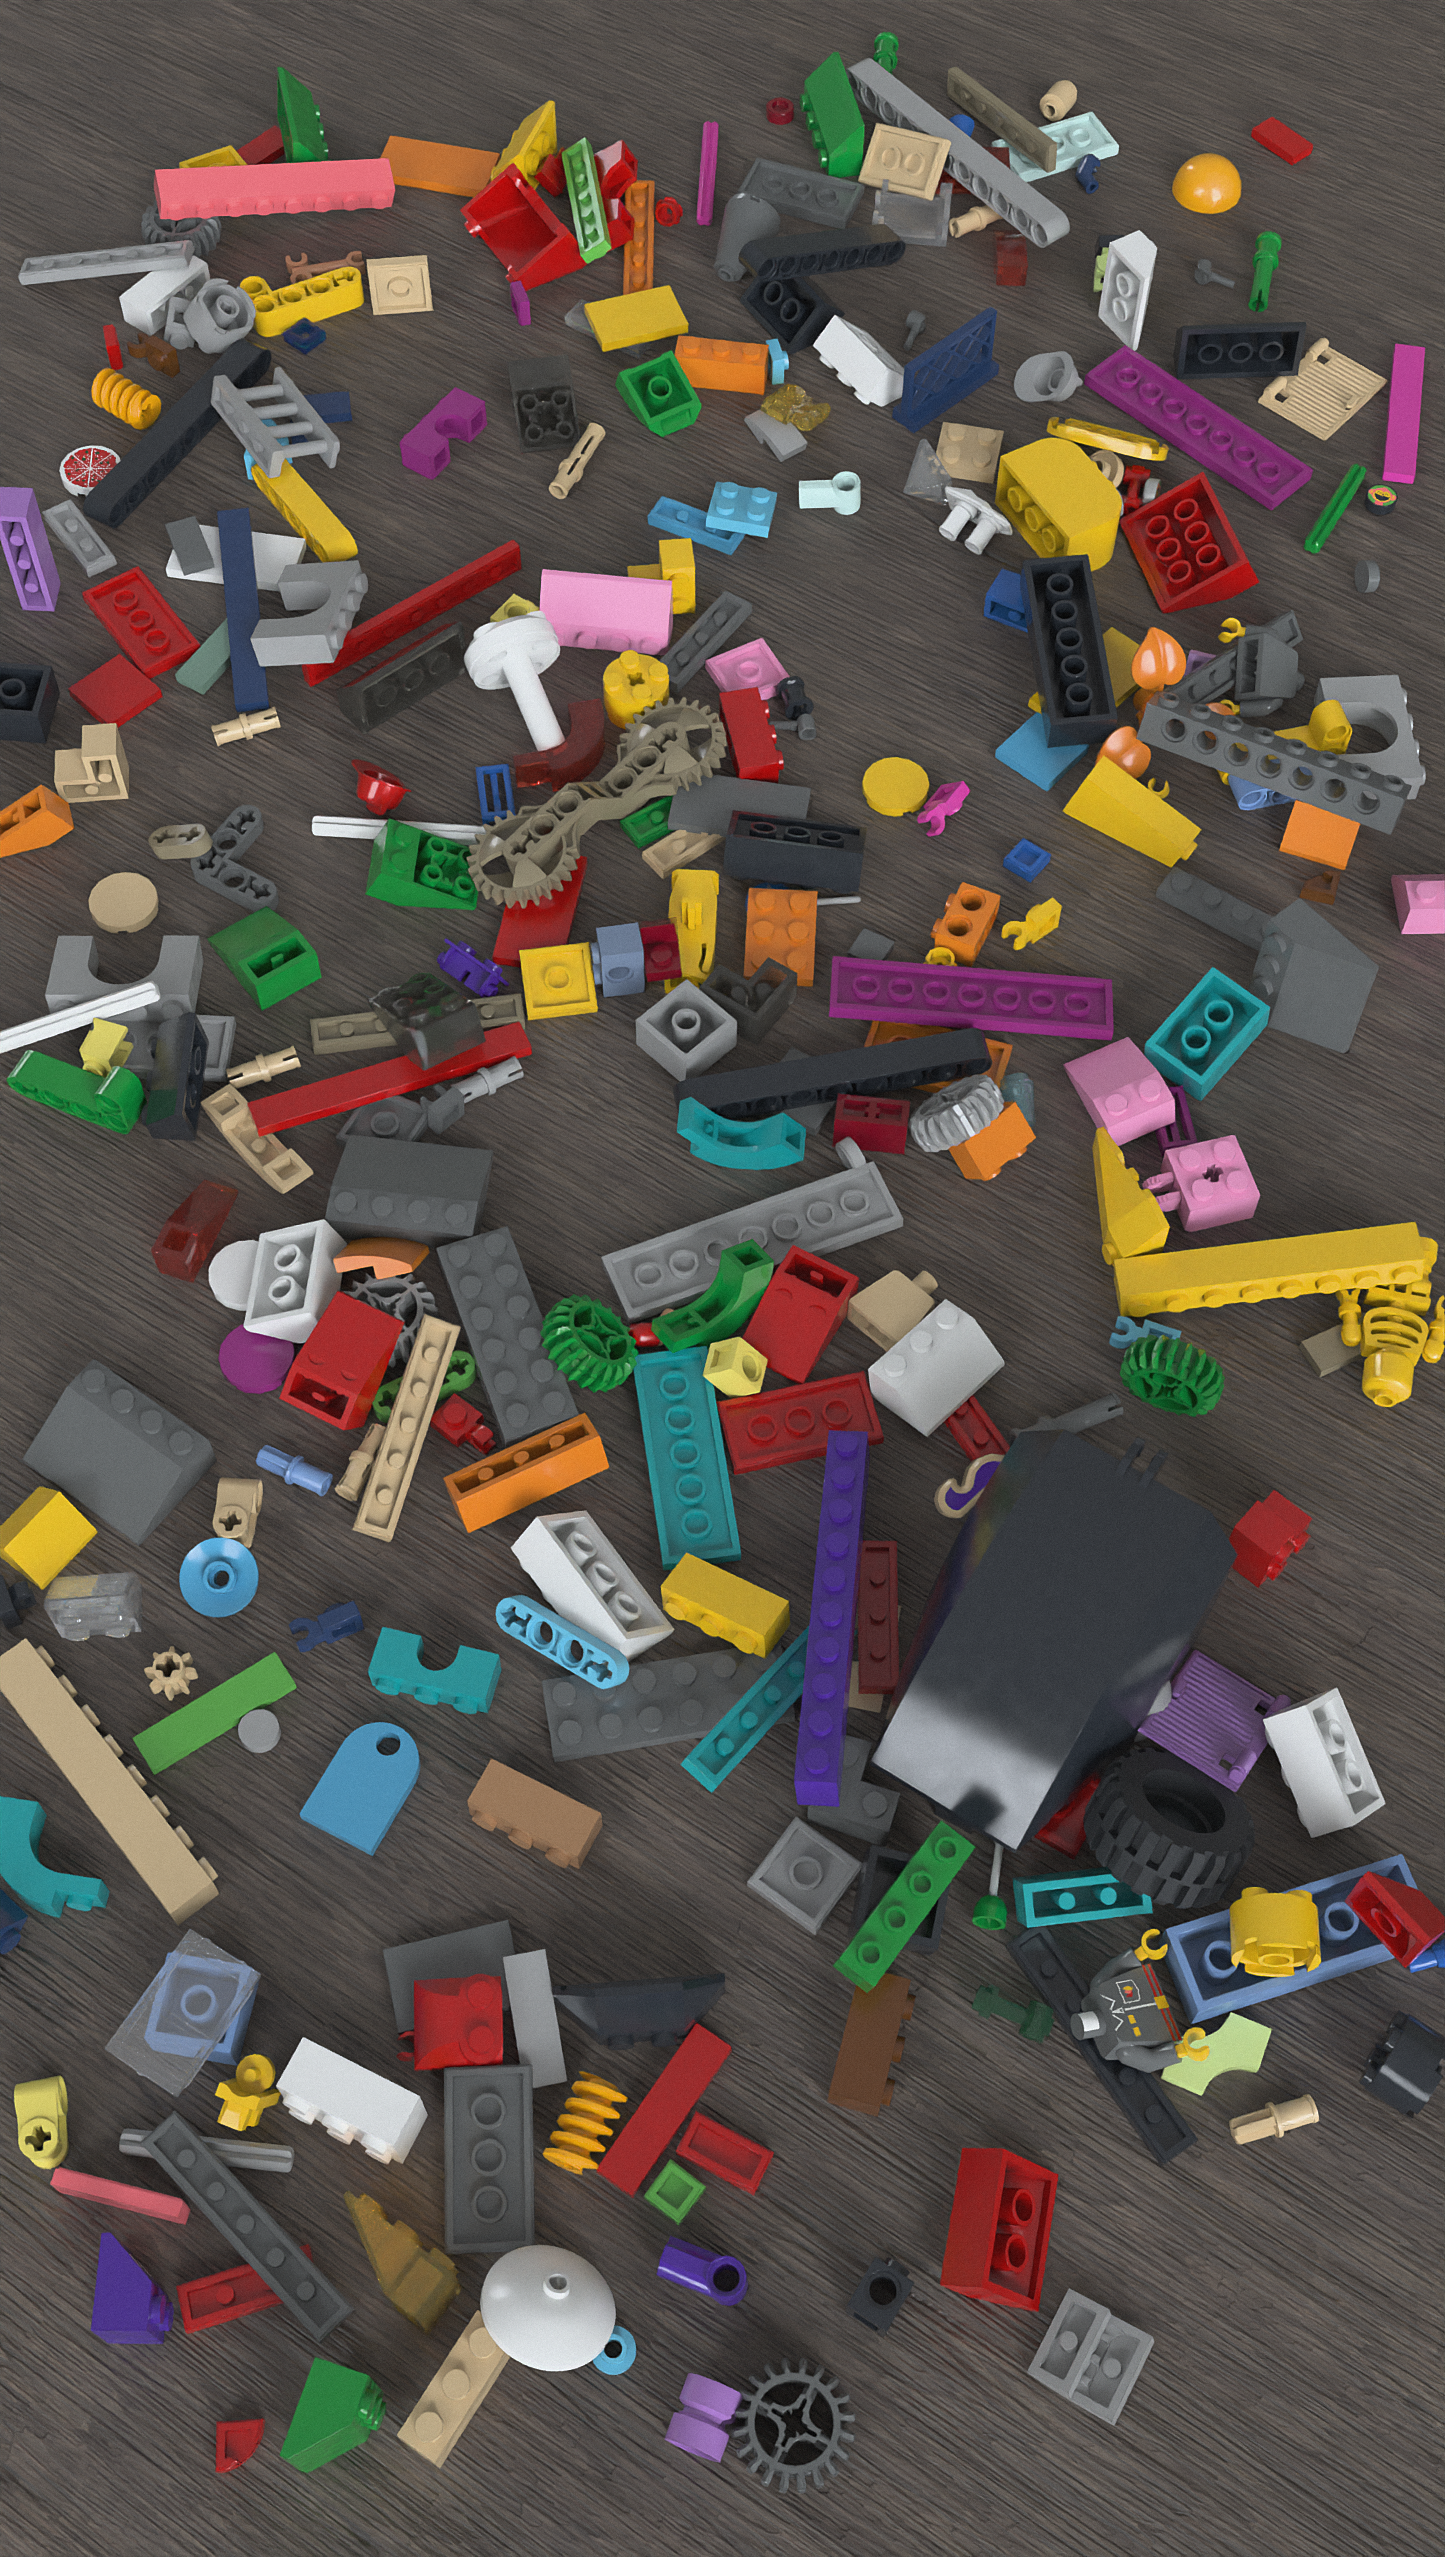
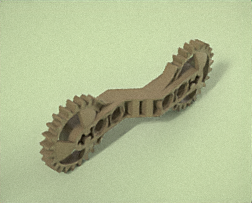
M671 697L665 706L658 700L654 710L645 706L644 716L634 714L635 724H625L627 733L620 734L619 737L622 744L617 745V765L600 781L567 783L543 805L522 806L517 816H514L508 810L507 819L502 820L500 817L495 816L496 825L492 827L484 824L483 827L486 834H475L474 837L477 844L469 845L472 855L467 857L470 866L468 871L477 891H482L486 900L492 897L495 905H499L505 899L508 908H512L516 901H519L521 907L525 908L527 901L531 899L537 906L540 903L539 897L542 895L551 900L552 894L550 891L553 888L558 891L564 890L561 880H572L569 871L577 870L578 868L575 859L580 858V837L598 820L624 819L637 812L652 797L676 795L679 786H683L688 792L690 790L689 783L695 782L701 786V776L713 777L711 767H721L719 758L726 757L724 747L727 746L726 733L718 714H712L709 705L701 708L699 700H695L689 706L686 697H683L679 704H675ZM709 729L712 737L705 743L691 749L686 731ZM504 855L510 872L484 875L483 866L490 860Z

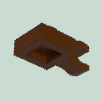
M138 333V345L130 341L126 343L128 352L132 357H147L150 365L156 371H161L171 378L181 372L176 348L155 335L149 338L144 333Z

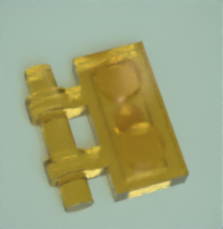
M787 383L766 397L760 410L784 425L791 422L800 431H810L828 418L831 408L828 403L812 404L813 398L805 394L806 392L803 388Z

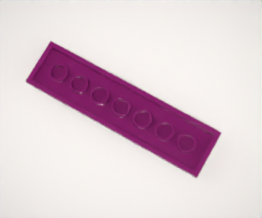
M1126 345L1085 375L1084 385L1271 511L1311 479L1312 468Z
M833 956L829 1017L1112 1040L1114 1032L1112 979Z

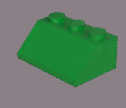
M315 2357L279 2456L299 2471L309 2473L368 2440L371 2429L378 2431L387 2408V2402L382 2401L384 2392L369 2375Z

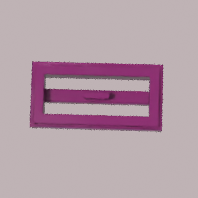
M1183 1086L1168 1087L1172 1096L1175 1097L1186 1140L1181 1141L1176 1118L1175 1122L1168 1125L1172 1142L1168 1140L1165 1126L1155 1130L1161 1157L1164 1156L1165 1150L1198 1143Z

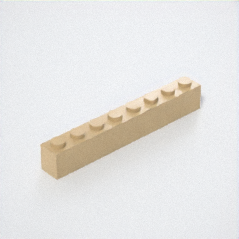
M25 1638L0 1656L1 1692L175 1923L180 1925L219 1895L213 1883L218 1877L217 1873L204 1856L197 1861L190 1853L189 1849L194 1846L193 1842L180 1825L174 1830L165 1820L171 1814L160 1798L154 1795L149 1799L141 1789L147 1782L136 1767L132 1764L125 1768L118 1759V1757L124 1754L110 1734L102 1738L95 1728L101 1723L87 1704L79 1708L73 1700V1697L78 1693L67 1677L63 1674L58 1679L50 1670L56 1664L44 1647L41 1645L34 1649L27 1638Z

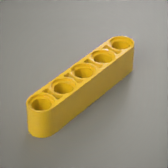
M286 459L282 463L280 477L268 478L258 464L251 466V473L258 488L298 535L306 540V544L323 563L346 561L358 554L357 545L350 532Z

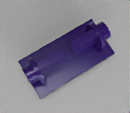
M447 938L444 939V942L450 948L447 952H441L437 958V963L440 964L442 971L447 972L460 982L467 972H470L471 974L463 984L481 998L495 997L498 992V987L496 986L499 982L508 987L509 983L500 976L503 970L487 958L481 963L474 958L477 952L461 940L455 945Z

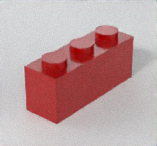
M758 687L719 693V717L726 733L727 747L736 778L778 784L779 770L784 769L782 751L776 750L774 746L777 744L775 727L773 724L768 725L767 719L770 718L767 700H761Z

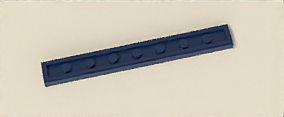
M249 508L217 511L236 711L245 712L270 709L266 666L260 667L250 639L261 617Z

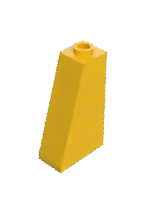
M1104 755L1062 810L1080 822L1171 868L1180 857L1186 861L1198 846L1193 841L1201 831L1198 826Z

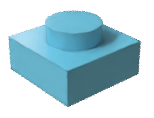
M778 339L766 340V345H769L768 374L772 385L784 383V370L789 368L787 352L781 350Z

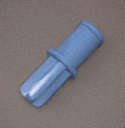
M265 1445L257 1454L256 1464L285 1478L286 1484L296 1483L317 1493L319 1496H324L332 1483L333 1475L304 1462V1457L300 1455L293 1457L269 1445Z

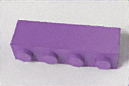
M0 487V541L22 610L54 611L61 582L33 488Z

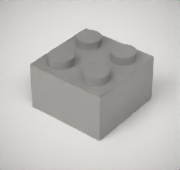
M688 979L635 1020L636 1044L680 1082L697 1078L737 1045V1020Z

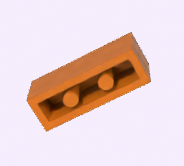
M678 336L674 355L692 387L764 395L768 377L769 345Z

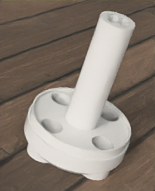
M534 611L526 615L507 618L499 622H491L479 627L474 632V639L464 655V663L470 677L474 680L476 686L482 689L496 690L511 687L540 758L548 760L560 756L568 749V745L538 677V674L550 667L560 654L558 637L551 622L546 619L544 612Z

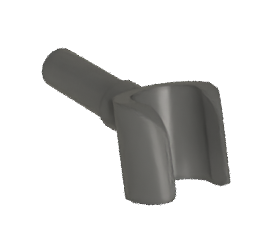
M1202 259L1198 261V270H1195V280L1198 284L1204 285L1212 281L1233 289L1235 281L1212 272V264L1209 260Z
M912 310L906 320V327L911 329L903 346L906 351L911 349L918 333L922 334L926 329L925 315L916 310Z
M809 714L800 715L797 721H770V725L773 724L775 729L798 730V735L802 740L816 738L814 718Z

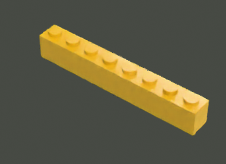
M1416 1222L1114 1259V1284L1120 1316L1143 1317L1150 1313L1166 1311L1182 1312L1191 1308H1217L1224 1304L1239 1302L1256 1303L1263 1299L1295 1298L1304 1294L1320 1292L1330 1294L1338 1290L1352 1288L1370 1289L1377 1285L1409 1284L1413 1281L1422 1280L1425 1255Z

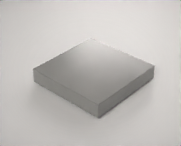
M795 1817L747 1881V1886L816 1935L859 1876L862 1863L804 1821Z

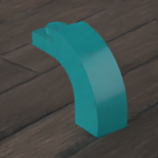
M692 1097L680 1101L677 1133L691 1141L690 1153L704 1161L728 1168L768 1170L804 1160L806 1128L783 1112L761 1121L738 1122L718 1116Z
M0 1796V1874L15 1894L35 1910L58 1918L61 1917L64 1902H66L68 1907L81 1911H90L92 1906L106 1908L110 1891L102 1879L58 1873L47 1869L41 1864L39 1841L47 1814L40 1804L36 1801Z

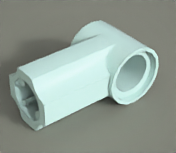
M844 471L836 474L833 480L799 481L800 509L834 507L836 512L844 515L857 512L861 505L860 479L858 475L853 472Z

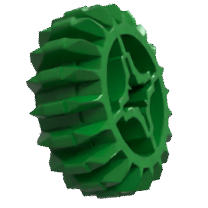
M573 1294L569 1298L558 1301L542 1321L544 1327L540 1334L545 1339L542 1346L550 1351L548 1359L556 1362L558 1365L557 1371L562 1370L567 1374L568 1381L574 1379L581 1389L588 1386L593 1393L598 1390L607 1392L609 1389L621 1385L637 1365L635 1357L639 1353L634 1348L636 1340L628 1334L631 1328L624 1326L620 1321L622 1316H615L611 1311V1306L605 1308L598 1298L592 1301L586 1294L582 1297Z
M1148 1335L1147 1338L1138 1337L1136 1342H1131L1129 1349L1126 1350L1122 1359L1119 1375L1123 1378L1122 1384L1129 1388V1393L1139 1396L1141 1402H1147L1153 1405V1407L1160 1408L1166 1412H1174L1178 1416L1183 1413L1191 1417H1196L1197 1414H1207L1208 1410H1213L1215 1404L1218 1403L1224 1388L1225 1376L1222 1374L1223 1368L1216 1364V1359L1207 1356L1206 1350L1193 1347L1192 1342L1187 1344L1181 1342L1179 1338L1175 1340L1169 1339L1166 1335H1161L1160 1338L1154 1335Z

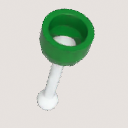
M994 1841L995 1852L989 1894L981 1897L975 1904L972 1922L983 1929L1001 1930L1005 1928L1007 1919L1006 1904L1002 1898L997 1896L1004 1847Z

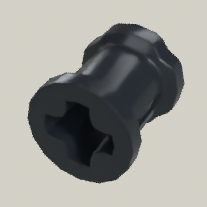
M798 676L784 678L778 683L776 690L777 696L785 704L784 712L786 717L792 721H797V718L802 714L810 715L814 708L812 700L806 697L804 692V681Z

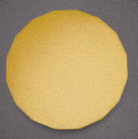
M899 757L884 758L873 763L866 770L862 782V792L867 799L868 805L880 814L893 817L903 816V813L909 811L911 813L916 812L924 805L929 792V780L922 767L909 759Z

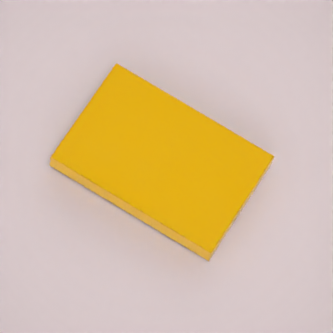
M670 285L584 304V313L602 352L688 333V322Z

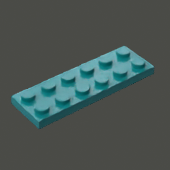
M707 1346L686 1348L675 1353L663 1351L640 1354L635 1357L637 1365L633 1368L663 1571L674 1569L686 1552L710 1564L741 1560V1548L714 1386L703 1377L708 1356Z

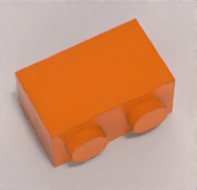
M1004 1102L1003 1110L999 1113L997 1119L991 1121L990 1126L985 1127L979 1134L970 1137L969 1140H965L958 1146H951L948 1149L966 1179L988 1181L996 1177L1001 1172L1000 1167L1008 1160H1013L1023 1155L1027 1150L1026 1146L1036 1138L1016 1102Z

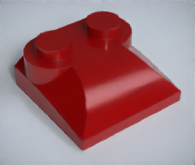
M475 1974L462 1978L414 1980V2071L444 2070V2068L503 2065L501 1976Z

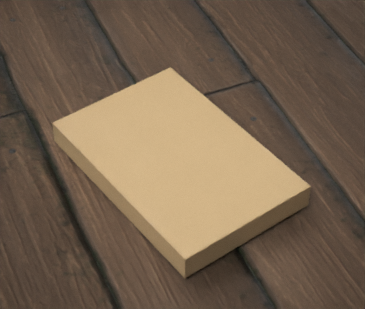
M876 122L858 182L932 202L951 142L944 138Z

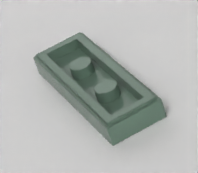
M227 618L175 674L178 683L204 695L231 665Z

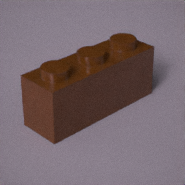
M884 1973L876 1986L868 1993L856 1985L827 2103L878 2117L881 2104L890 2106L896 2080L888 2078L891 2061L900 2063L906 2037L898 2035L901 2019L910 2021L916 1995L908 1993L911 1979Z

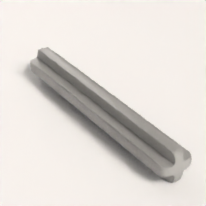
M124 2129L120 2137L119 2151L124 2155L154 2158L141 2144L152 2131ZM199 2136L225 2166L289 2172L292 2169L294 2150L291 2146Z

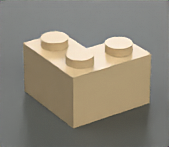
M116 723L83 725L81 749L55 750L54 783L59 797L68 803L129 799V765Z

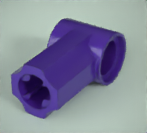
M670 2236L660 2259L657 2276L709 2296L721 2305L731 2306L743 2300L747 2293L748 2280L745 2268L739 2260L731 2256L715 2254ZM725 2270H732L740 2277L737 2287L729 2292L720 2291L715 2286L717 2275Z

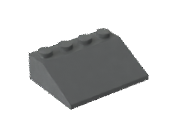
M1299 898L1269 920L1248 992L1270 1007L1268 1027L1344 1054L1349 1050L1379 966Z
M349 1135L331 1185L325 1220L343 1239L357 1240L372 1237H391L416 1241L433 1249L480 1235L494 1152L493 1150Z
M95 1359L66 1387L22 1459L25 1464L137 1546L144 1542L217 1461L211 1443L207 1438Z

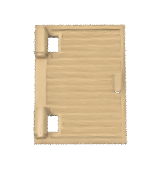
M1320 338L1306 351L1305 357L1300 361L1298 376H1278L1264 389V393L1259 398L1258 403L1326 441L1388 383V380L1328 347V339ZM1321 355L1329 361L1322 364L1317 361V358ZM1279 393L1287 399L1281 403L1275 399L1276 394Z

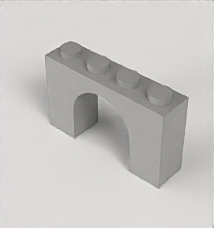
M358 560L286 565L277 582L286 611L318 610L295 618L259 620L250 638L260 667L334 663L339 650L343 647L345 636L348 630L351 629L353 618L360 609L361 600L368 591L367 576L365 573H362Z
M1399 675L1320 678L1314 697L1315 707L1327 700L1339 701L1350 724H1360L1375 729L1384 736L1390 746L1377 753L1338 755L1339 759L1350 763H1362L1379 774L1385 776L1394 775L1401 778L1404 783L1412 785L1407 799H1416L1420 785L1425 783L1426 771L1424 765H1420L1419 742L1418 739L1413 737V717L1411 713H1407V692L1405 688H1401ZM1331 779L1335 786L1344 787L1340 780ZM1363 791L1369 799H1377L1374 793Z
M58 936L45 993L50 1014L150 980L154 981L159 987L161 997L158 1001L102 1020H171L188 1012L195 1013L204 962L199 936H163L160 957L156 968L139 981L119 985L105 983L96 978L99 957L93 936Z

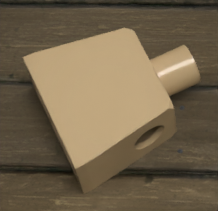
M893 1270L849 1300L847 1319L888 1352L934 1310L935 1301L929 1295L938 1287V1283L927 1271H922L911 1281L900 1271Z

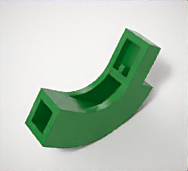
M753 1239L722 1250L718 1273L709 1289L688 1306L653 1319L651 1331L672 1353L693 1345L697 1347L707 1346L708 1350L711 1343L723 1341L734 1333L757 1308L770 1283L774 1260Z

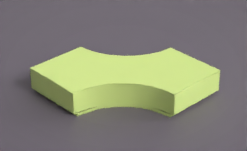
M1230 2012L1219 2030L1206 2036L1204 2039L1195 2040L1190 2044L1195 2049L1209 2046L1210 2052L1205 2060L1194 2061L1188 2056L1182 2057L1181 2063L1164 2068L1160 2079L1202 2096L1209 2082L1221 2073L1231 2070L1256 2073L1259 2070L1272 2029Z

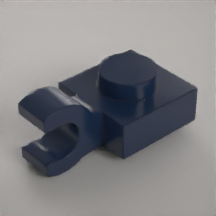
M355 1601L347 1604L341 1602L331 1605L323 1614L317 1616L318 1621L297 1618L289 1624L292 1635L300 1631L309 1632L305 1639L296 1642L300 1652L310 1651L323 1641H326L327 1645L365 1629Z

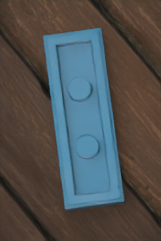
M665 496L660 497L647 516L649 525L684 538H691L694 542L728 555L733 554L745 536L744 533L705 527L707 512Z

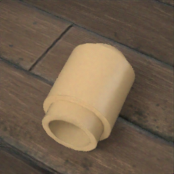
M1068 80L1058 81L1040 100V111L1046 119L1054 122L1059 121L1072 108L1077 99L1075 85Z

